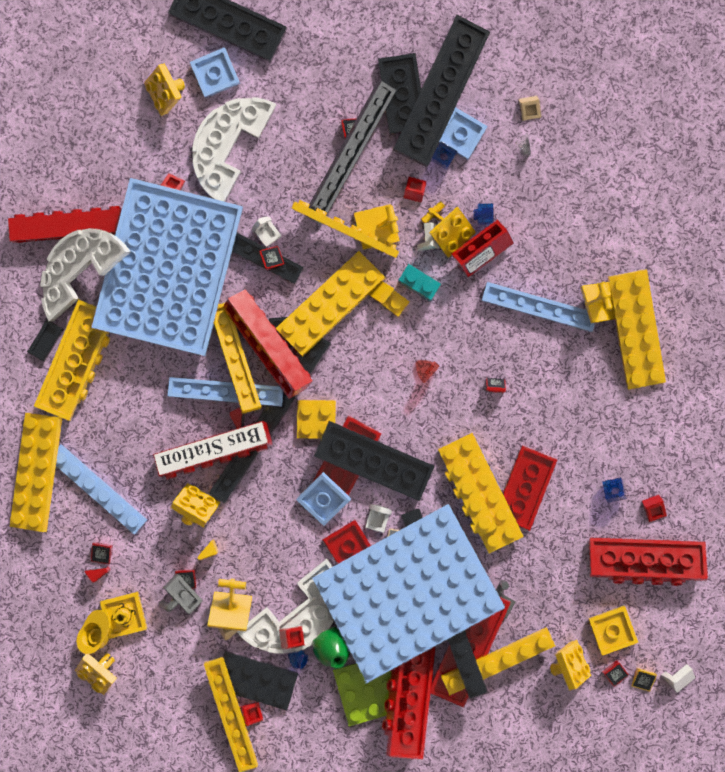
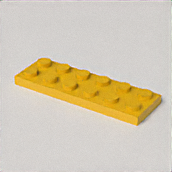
M358 251L276 327V330L303 357L384 281L385 276Z
M647 269L608 276L627 389L665 383L666 379Z
M25 413L9 527L47 532L62 425L61 417Z

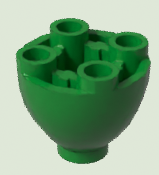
M332 627L320 633L312 641L313 653L316 659L326 667L336 669L343 667L351 654L337 627Z

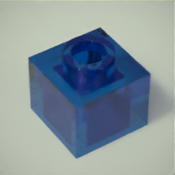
M441 141L431 161L448 170L458 151ZM442 154H446L447 159L442 160L440 156Z
M493 203L478 204L477 209H473V220H477V225H490L494 222Z
M621 477L602 481L605 499L608 503L627 499L624 481ZM613 489H619L617 494H612Z

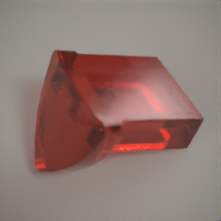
M416 361L417 374L423 383L440 367L435 361Z

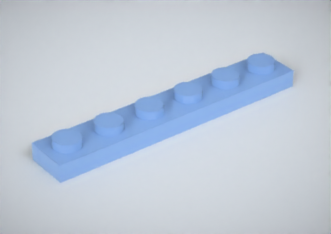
M490 282L486 283L481 300L483 302L593 332L595 323H590L587 310Z
M169 377L168 397L239 403L232 382ZM255 385L261 405L282 407L283 390L281 387Z
M62 444L58 447L56 466L135 535L147 519Z

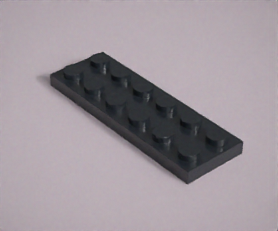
M174 0L168 11L170 16L268 62H272L287 31V26L231 0Z
M328 421L314 453V457L418 501L421 500L435 467L331 421Z

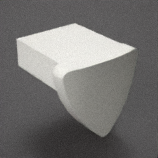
M270 217L258 219L251 229L252 233L257 234L266 248L281 237V234L272 224Z
M432 222L424 223L425 242L417 245V251L440 248L429 233L437 224Z
M370 504L369 509L371 510L365 528L384 533L392 510Z
M685 665L673 676L666 671L661 674L677 693L695 679L693 670L688 665Z

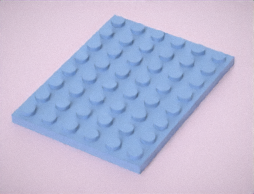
M130 178L115 234L127 246L130 253L105 275L92 328L206 356L243 206Z
M449 504L312 578L367 683L505 608Z

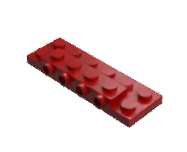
M617 538L589 539L590 577H605L608 580H613L615 584H623L626 580L632 581L636 585L644 584V581H652V585H662L663 582H671L672 586H681L687 580L707 581L706 542Z
M436 646L390 670L391 679L387 681L386 685L389 696L384 703V709L387 711L386 719L382 722L384 735H388L386 756L423 760Z

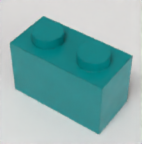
M410 264L407 265L398 280L400 284L431 302L441 286V283Z

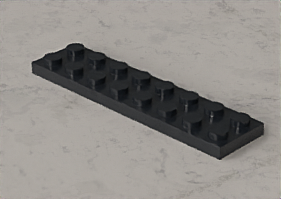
M459 15L455 16L393 151L425 167L429 165L490 31Z

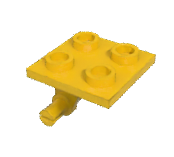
M439 201L433 208L430 207L428 209L429 212L421 218V221L428 223L434 217L440 222L429 233L449 258L476 231L459 207H456L445 218L441 217L438 213L445 205Z
M389 204L354 213L357 227L362 229V234L368 236L371 233L379 237L378 241L383 244L386 241L390 243L400 242L396 222L398 218L395 216L393 205ZM361 242L363 250L373 248Z
M600 282L580 287L590 323L615 320L609 282Z
M232 578L231 580L219 579L218 587L229 588L230 593L214 591L208 627L246 631L252 596L235 594V589L246 590V582L235 581Z

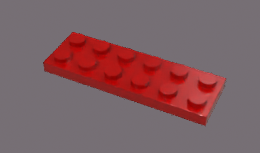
M500 597L505 606L504 609L465 629L475 659L488 655L511 601ZM448 645L432 681L431 694L464 708L469 697L466 688L449 695L441 677L458 668L450 645Z

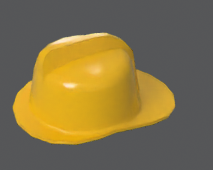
M94 610L84 622L76 640L80 652L92 654L107 644L110 621L104 611Z

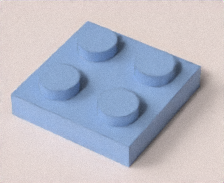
M225 47L190 62L205 98L240 84Z
M455 107L439 144L468 160L488 126Z
M323 472L296 500L325 526L351 498Z

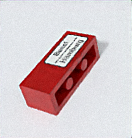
M497 219L454 251L452 256L459 268L467 277H470L513 245L514 242L508 230Z

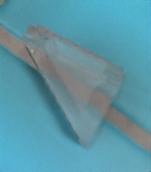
M528 133L515 144V147L525 159H528L531 155Z

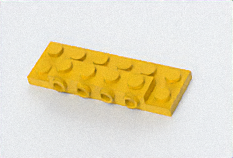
M78 299L34 407L71 421L78 403L86 399L88 382L92 383L96 373L93 372L95 365L99 366L103 355L100 353L103 347L106 348L110 342L108 332L92 328L96 306Z
M473 433L438 449L447 468L445 474L449 482L453 481L456 486L453 491L457 499L462 498L465 505L461 507L466 517H471L473 521L470 524L474 534L479 533L488 553L524 537Z

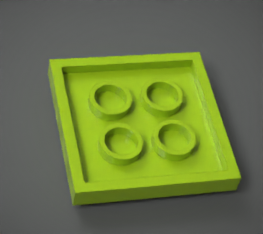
M357 663L333 670L349 726L386 716L387 711L384 709V703L389 696L386 685L387 681L391 679V671L367 683Z

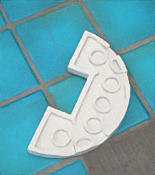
M255 97L234 99L214 109L199 126L192 148L193 166L200 184L213 199L225 202L241 173L240 170L225 163L241 131L243 130L259 139L277 106L276 103Z
M88 228L76 230L66 235L54 246L47 257L46 270L42 271L40 286L43 287L44 298H41L48 321H55L79 299L70 283L90 264L93 263L99 275L104 276L130 253L127 246L119 238L103 230Z
M325 559L297 582L298 586L307 595V600L281 621H278L269 608L266 607L248 622L246 631H237V633L252 646L271 653L297 652L311 646L312 641L320 633L328 630L334 621L312 579L332 568L328 559ZM302 626L305 646L282 649L279 629Z

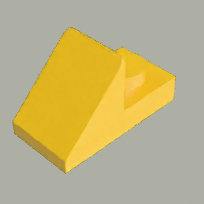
M383 281L369 294L370 297L397 317L400 316L410 302Z

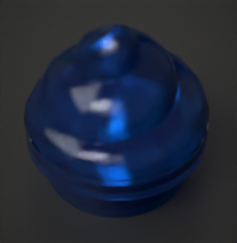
M303 650L288 653V659L293 668L303 669L307 664L308 655Z

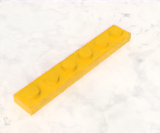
M299 200L298 203L294 201L291 209L389 256L397 258L399 251L396 250V245L388 241L383 244L378 241L379 237L371 233L368 236L362 234V229L354 225L348 227L344 225L345 221L334 216L331 219L326 216L327 212L317 208L314 211L309 208L310 204Z
M222 303L218 305L214 327L242 414L261 409V404L235 324L222 308L225 304Z
M547 627L484 657L478 658L476 661L484 680L555 647V644ZM458 668L441 676L449 695L465 688Z
M221 657L204 662L203 665L238 771L242 772L257 768L258 762L224 658Z

